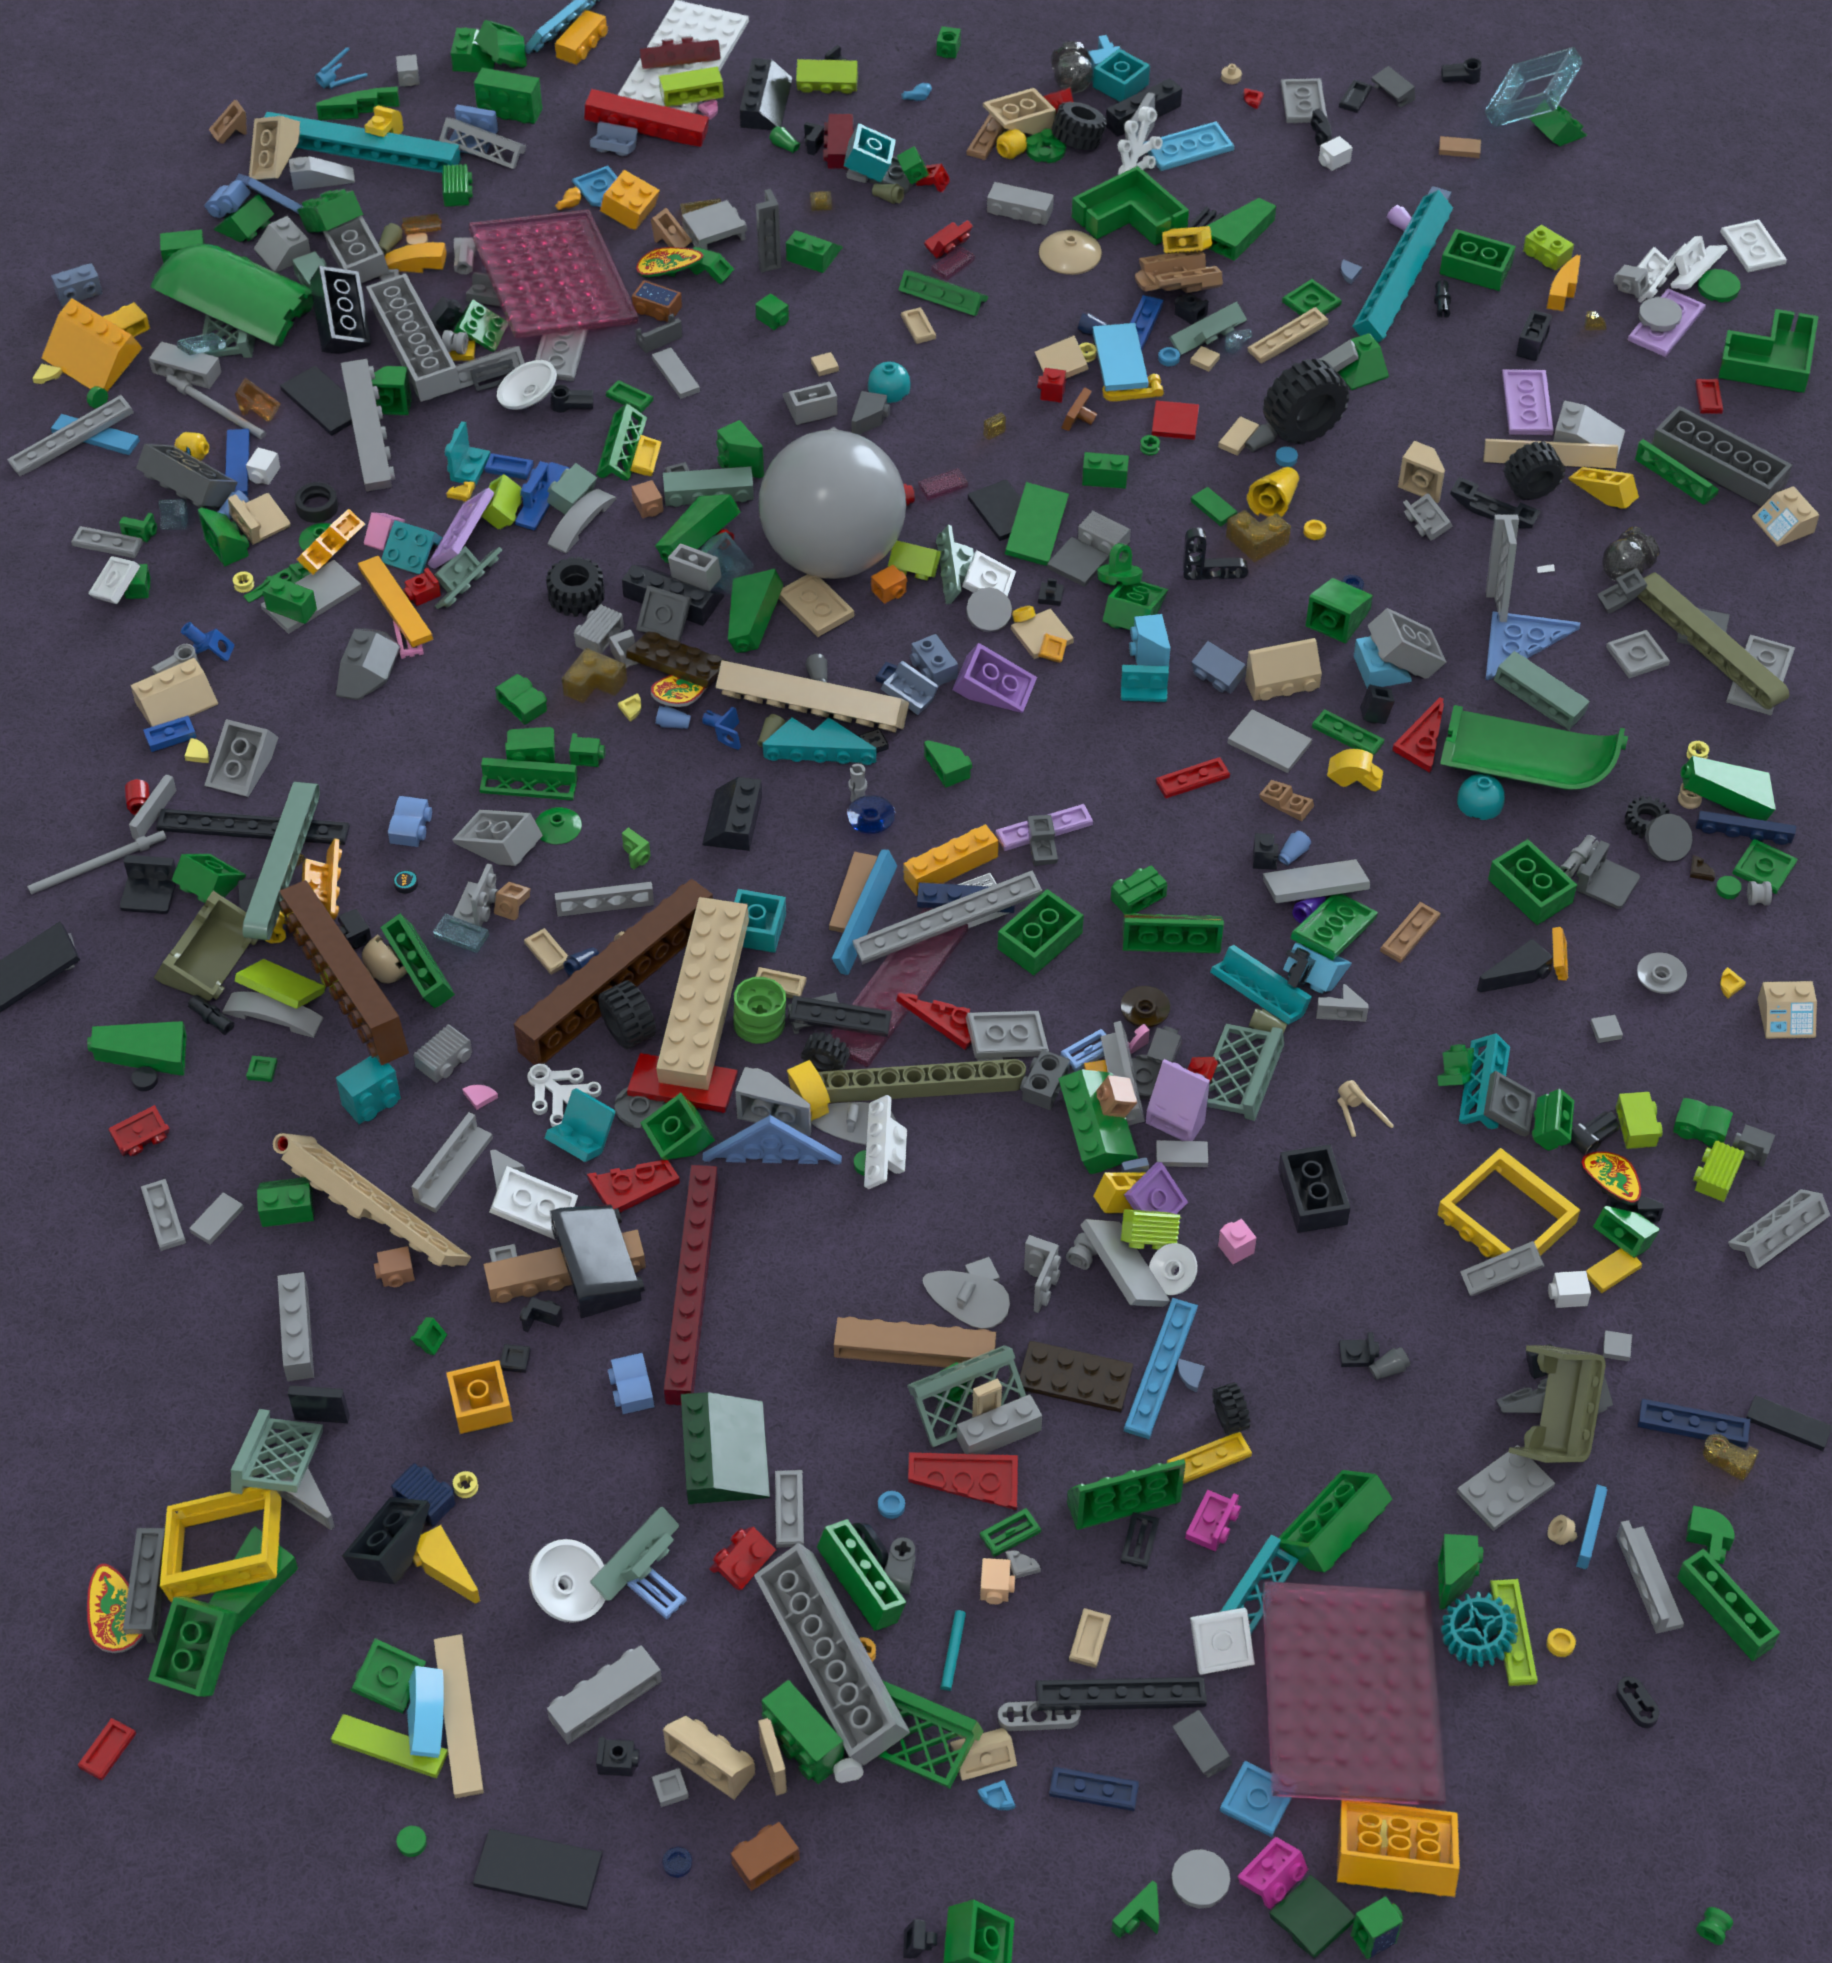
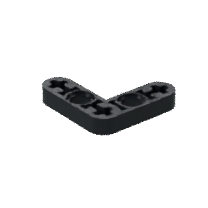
M1195 527L1186 532L1182 565L1183 575L1186 580H1205L1219 577V579L1245 578L1248 575L1247 561L1243 558L1205 559L1207 541L1203 529ZM1195 538H1197V544L1193 543ZM1191 553H1200L1198 556H1189ZM1212 568H1221L1216 572L1210 571Z

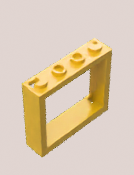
M1500 1148L1440 1201L1437 1213L1438 1216L1445 1220V1225H1451L1465 1241L1474 1243L1485 1257L1494 1258L1511 1249L1456 1206L1461 1199L1494 1170L1558 1219L1534 1241L1540 1256L1577 1223L1580 1209Z
M247 1487L244 1488L242 1494L231 1493L230 1491L167 1506L160 1587L170 1602L173 1601L174 1597L191 1598L277 1578L281 1497L277 1490ZM264 1509L261 1554L181 1572L185 1527Z

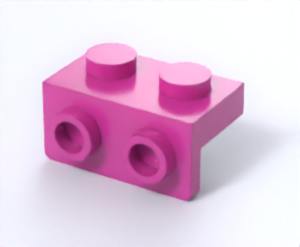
M1207 1490L1186 1532L1185 1539L1216 1552L1219 1544H1225L1229 1536L1230 1528H1228L1230 1521L1235 1522L1241 1510V1506L1238 1505L1239 1495L1233 1494L1232 1498L1229 1499Z

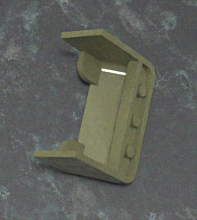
M1527 1345L1526 1351L1539 1354L1537 1361L1540 1370L1549 1374L1540 1426H1533L1526 1432L1524 1447H1509V1453L1545 1463L1584 1462L1589 1457L1592 1449L1605 1372V1359L1602 1355L1554 1346Z

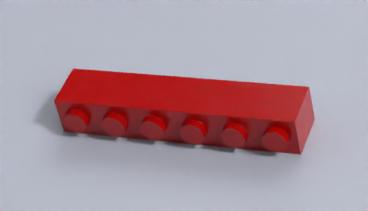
M591 89L585 103L584 120L636 128L637 133L702 147L708 132L709 117Z

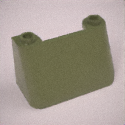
M212 891L193 922L163 961L154 979L161 984L185 993L199 995L204 1000L211 1001L212 998L217 1000L225 989L221 984L249 944L254 946L258 939L243 937V922L247 912Z

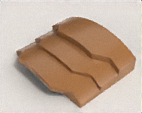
M1184 251L1139 258L1142 270L1135 274L1137 284L1144 291L1182 289L1188 293L1219 288L1223 284L1222 271L1217 266L1206 267L1205 254L1202 251Z

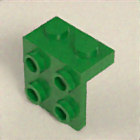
M552 727L511 729L507 732V743H505L507 760L555 763L554 729Z

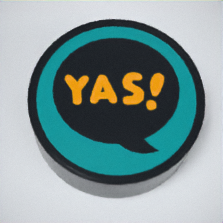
M410 870L398 872L393 878L396 891L403 894L415 891L418 887L417 875Z

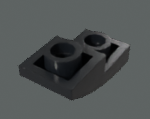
M1320 108L1313 110L1311 127L1316 131L1315 141L1320 146L1331 140V126Z
M1608 1195L1605 1205L1639 1213L1651 1223L1660 1221L1664 1210L1662 1203L1640 1196L1636 1205H1628Z

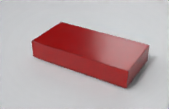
M1696 379L1700 413L1722 414L1723 406L1718 379Z
M111 1718L78 1763V1767L103 1780L136 1735L135 1730Z

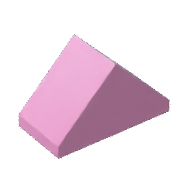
M371 512L364 545L384 551L394 520L403 523L405 520L385 513Z

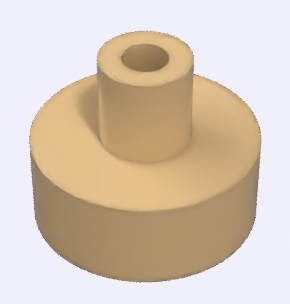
M1229 64L1228 67L1222 70L1221 79L1225 83L1236 84L1241 80L1242 72L1235 64Z
M1564 1515L1555 1517L1548 1527V1538L1559 1545H1564L1568 1541L1573 1542L1577 1538L1575 1523Z

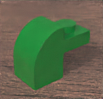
M1693 1505L1688 1520L1686 1541L1707 1546V1553L1718 1564L1723 1565L1726 1550L1730 1551L1734 1541V1530L1729 1520L1721 1513Z

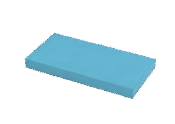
M1213 122L1160 137L1162 139L1161 148L1151 149L1148 151V154L1155 158V164L1160 171L1233 151L1234 145L1219 124Z
M1135 323L1093 326V336L1105 391L1148 388L1149 382Z

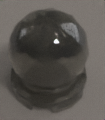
M1071 41L1063 43L1062 47L1057 51H1053L1051 66L1058 86L1062 90L1070 88L1072 94L1082 92L1088 88L1093 79V67L1089 50L1083 47L1082 43Z
M1630 527L1620 535L1618 540L1610 543L1602 557L1603 570L1609 578L1617 581L1616 578L1635 568L1642 574L1644 570L1656 564L1660 550L1653 536L1647 537L1644 533L1640 532L1642 529L1640 527Z

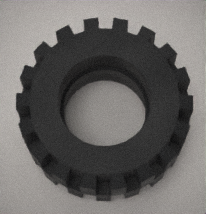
M1067 102L1059 105L1051 130L1058 140L1070 147L1092 150L1097 148L1101 142L1107 119H1105L1101 112L1089 105Z
M1543 441L1526 444L1524 447L1517 449L1514 454L1510 455V459L1506 461V467L1503 469L1504 476L1515 495L1522 500H1533L1547 496L1561 484V479L1565 477L1564 472L1566 471L1564 464L1552 445L1546 444Z
M568 557L567 560H559L558 564L554 563L552 569L548 570V576H546L548 599L552 608L556 607L558 613L564 611L566 616H569L570 613H573V617H578V613H582L585 616L588 615L589 610L595 611L596 606L598 607L604 601L605 590L602 570L598 568L596 562L592 563L588 558L584 560L583 557Z
M624 981L599 994V1008L603 1020L613 1038L624 1049H630L655 1036L656 1026L652 1011L643 994L632 982Z

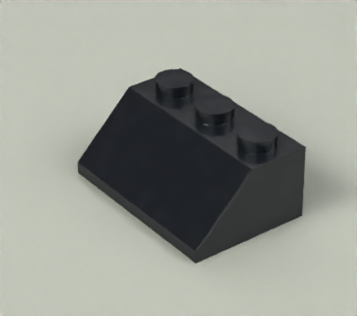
M737 777L715 790L702 843L703 846L750 851L762 800L761 779Z

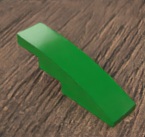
M398 86L356 91L316 103L318 120L359 119V113H374L376 106H400Z

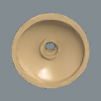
M1063 230L1053 233L1043 240L1039 248L1040 259L1046 267L1055 272L1069 275L1081 274L1093 269L1099 263L1102 254L1099 243L1093 237L1077 230Z

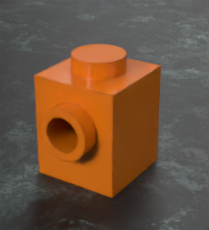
M891 565L871 576V591L884 604L894 598L898 599L906 592L907 577L904 572Z

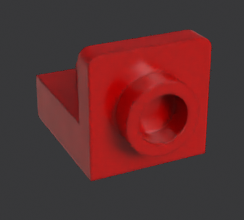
M943 165L926 166L929 175L915 182L916 185L929 186L934 184L938 192H943L950 181Z

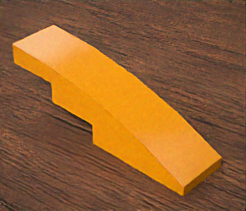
M348 509L296 560L314 575L365 523Z

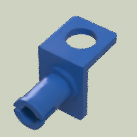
M191 622L186 623L181 629V634L194 643L193 647L196 655L210 649L223 661L229 660L235 645L217 629L203 633ZM218 641H222L226 645L225 653L218 648Z
M731 707L724 716L707 710V713L703 715V724L715 728L719 742L739 750L741 748L737 731L733 730L740 723L736 708ZM729 734L733 738L734 742L727 739L726 736Z

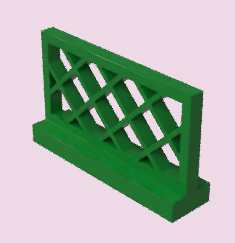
M883 1681L902 1718L908 1715L914 1717L916 1726L908 1728L910 1731L908 1735L919 1732L922 1744L907 1749L903 1737L900 1740L903 1751L891 1755L885 1750L877 1757L950 1789L974 1741L980 1740L984 1732L974 1719ZM931 1726L938 1727L941 1736L926 1742L922 1730ZM957 1736L966 1739L961 1749L950 1752L947 1740ZM943 1742L947 1754L932 1760L928 1748ZM924 1750L928 1762L917 1766L913 1765L909 1755ZM949 1760L951 1769L946 1779L936 1775L934 1766Z

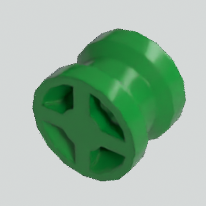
M1708 1907L1704 1913L1705 1919L1699 1922L1696 1931L1701 1937L1713 1944L1722 1945L1726 1938L1725 1932L1732 1928L1734 1922L1724 1911L1715 1907Z

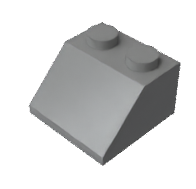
M288 216L269 224L254 247L255 252L273 272H279L293 265L292 259L311 253L308 238Z

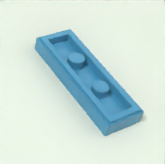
M1597 1485L1594 1492L1576 1565L1579 1568H1588L1607 1493V1489L1604 1486Z

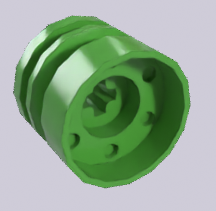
M752 977L744 980L737 986L734 992L733 1025L738 1036L745 1041L759 1044L771 1042L782 1034L785 1028L786 993L781 984L766 977Z

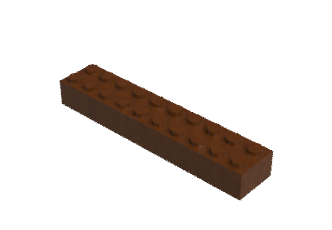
M693 879L680 885L670 897L663 899L654 910L646 913L638 923L626 929L621 937L616 941L610 942L605 950L592 957L583 968L575 971L567 981L555 987L551 994L545 999L538 1001L534 1008L516 1020L514 1030L518 1052L534 1065L545 1064L602 1016L598 1000L600 993L627 980L638 987L687 946L699 897L713 899V894Z
M307 880L280 890L279 893L282 901L279 902V906L283 915L287 916L284 923L290 934L293 933L297 946H302L305 958L307 960L311 959V965L316 974L320 973L324 987H330L329 992L332 999L339 1001V1008L343 1015H348L347 1018L352 1029L357 1028V1034L361 1043H367L366 1047L371 1058L376 1057L382 1066L409 1054L398 1014Z

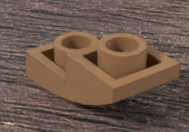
M1271 780L1259 794L1260 799L1265 803L1300 821H1303L1314 807L1313 799L1294 794L1292 786Z

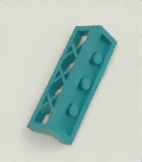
M1235 945L1228 948L1223 961L1212 966L1210 973L1288 1025L1305 1014L1312 996L1300 988L1289 985L1288 980Z
M1497 1033L1471 1041L1470 1048H1474V1058L1470 1081L1464 1084L1459 1116L1461 1124H1469L1480 1120L1489 1129H1495L1499 1126V1123L1484 1115L1490 1074L1497 1071L1506 1076L1510 1046ZM1486 1046V1049L1478 1056L1479 1047ZM1483 1063V1069L1475 1076V1071ZM1480 1083V1089L1472 1096V1091ZM1477 1103L1476 1112L1469 1114V1111Z
M1272 1534L1221 1610L1223 1612L1244 1608L1246 1601L1258 1599L1260 1610L1256 1613L1248 1614V1619H1253L1249 1625L1250 1635L1298 1563L1297 1558L1279 1549L1281 1539ZM1275 1556L1289 1563L1286 1570L1273 1571L1271 1563ZM1272 1578L1273 1590L1260 1593L1258 1582Z

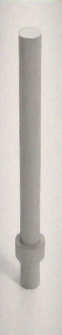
M172 374L167 376L166 381L175 386L180 393L188 394L241 428L249 429L250 433L259 439L266 436V432L194 389L192 384L186 380H180Z
M162 830L148 837L141 836L136 838L135 842L27 887L32 895L120 859L125 855L139 850L140 852L150 849L149 846L166 840V835Z

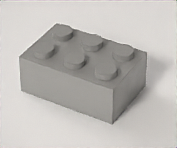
M362 215L328 231H323L329 250L339 268L358 271L361 283L389 272L384 254Z
M1388 608L1368 624L1371 632L1370 637L1377 645L1378 655L1384 662H1390L1399 669H1405L1414 676L1418 675L1422 678H1429L1446 663L1430 628Z

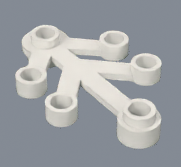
M1144 106L1139 110L1138 118L1142 124L1137 139L1135 133L1138 130V123L1132 120H1128L1125 123L1128 140H1120L1118 143V150L1121 153L1123 163L1119 168L1118 175L1136 166H1139L1142 170L1154 168L1156 160L1153 156H1145L1141 162L1137 163L1138 157L1151 149H1160L1162 146V139L1152 136L1148 142L1143 144L1149 125L1157 118V112L1152 107Z
M536 1064L528 1072V1082L535 1087V1101L532 1103L535 1114L542 1115L548 1110L547 1102L544 1100L545 1088L553 1093V1114L550 1117L552 1127L561 1124V1122L555 1123L554 1120L557 1118L563 1119V1102L568 1104L573 1089L577 1088L596 1098L601 1095V1085L598 1082L579 1084L584 1079L583 1071L579 1068L551 1071L544 1064ZM579 1074L580 1077L573 1078L572 1075ZM539 1075L544 1076L543 1078H536ZM569 1080L577 1085H559L555 1081ZM591 1088L598 1089L596 1092L589 1091ZM537 1105H544L542 1109L536 1108Z

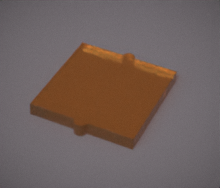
M438 213L402 218L403 224L401 226L405 231V235L441 230L442 220L439 219Z

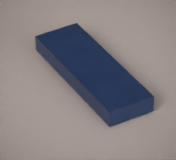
M1054 1767L1049 1796L1135 1811L1139 1781Z

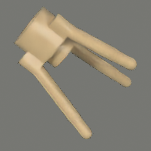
M1347 1081L1340 1086L1338 1093L1341 1098L1338 1099V1103L1342 1107L1352 1137H1356V1133L1347 1105L1356 1107L1363 1102L1388 1127H1394L1388 1118L1365 1096L1355 1081Z

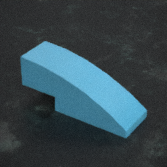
M415 1666L409 1680L410 1705L407 1710L410 1755L438 1758L440 1755L443 1725V1670Z

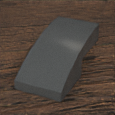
M1637 568L1616 578V585L1597 594L1608 614L1617 611L1629 603L1647 587V583Z
M1028 816V835L1033 866L1056 864L1058 856L1054 842L1055 830L1052 816Z

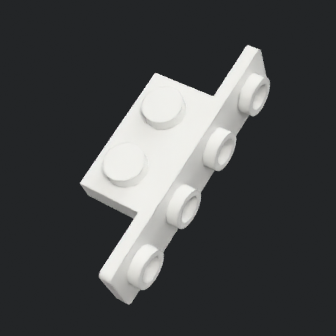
M1695 236L1675 255V263L1680 275L1671 283V288H1680V290L1691 288L1727 251V246H1708L1705 249L1702 236Z
M1686 244L1682 245L1669 260L1655 247L1647 253L1637 266L1648 269L1649 287L1638 299L1639 302L1644 301L1646 298H1652L1658 292L1656 287L1662 286L1667 280L1665 275L1669 276L1675 270V255Z
M888 1095L869 1104L864 1187L867 1189L886 1182L887 1169L897 1174L905 1171L907 1129L890 1118L891 1097Z

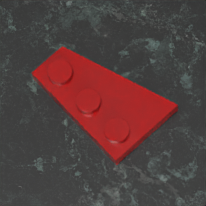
M668 1160L638 1164L635 1168L621 1171L620 1168L611 1169L610 1173L597 1175L596 1172L587 1174L588 1181L603 1204H611L613 1209L618 1208L619 1212L631 1208L680 1183L678 1174Z

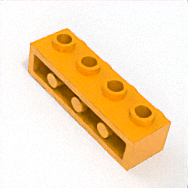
M986 824L979 828H974L958 838H953L949 842L937 848H932L928 852L905 862L904 881L913 893L918 896L919 883L943 884L997 858L998 839Z

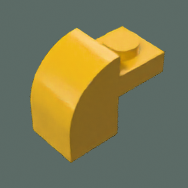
M382 106L374 108V116L365 125V133L384 137L387 133L401 134L403 131L401 113Z
M1347 749L1330 758L1327 776L1342 787H1347L1353 782L1359 781L1371 791H1378L1381 789L1383 770L1372 763L1373 754L1360 749Z
M808 1060L788 1069L787 1073L791 1089L810 1104L811 1121L828 1114L830 1098L819 1073L811 1061Z

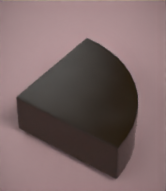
M1693 855L1690 878L1714 881V869L1710 868L1704 862V859Z

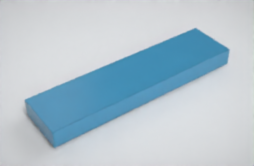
M61 414L51 427L52 433L76 421L78 418ZM108 427L84 442L130 455L140 440L137 435Z

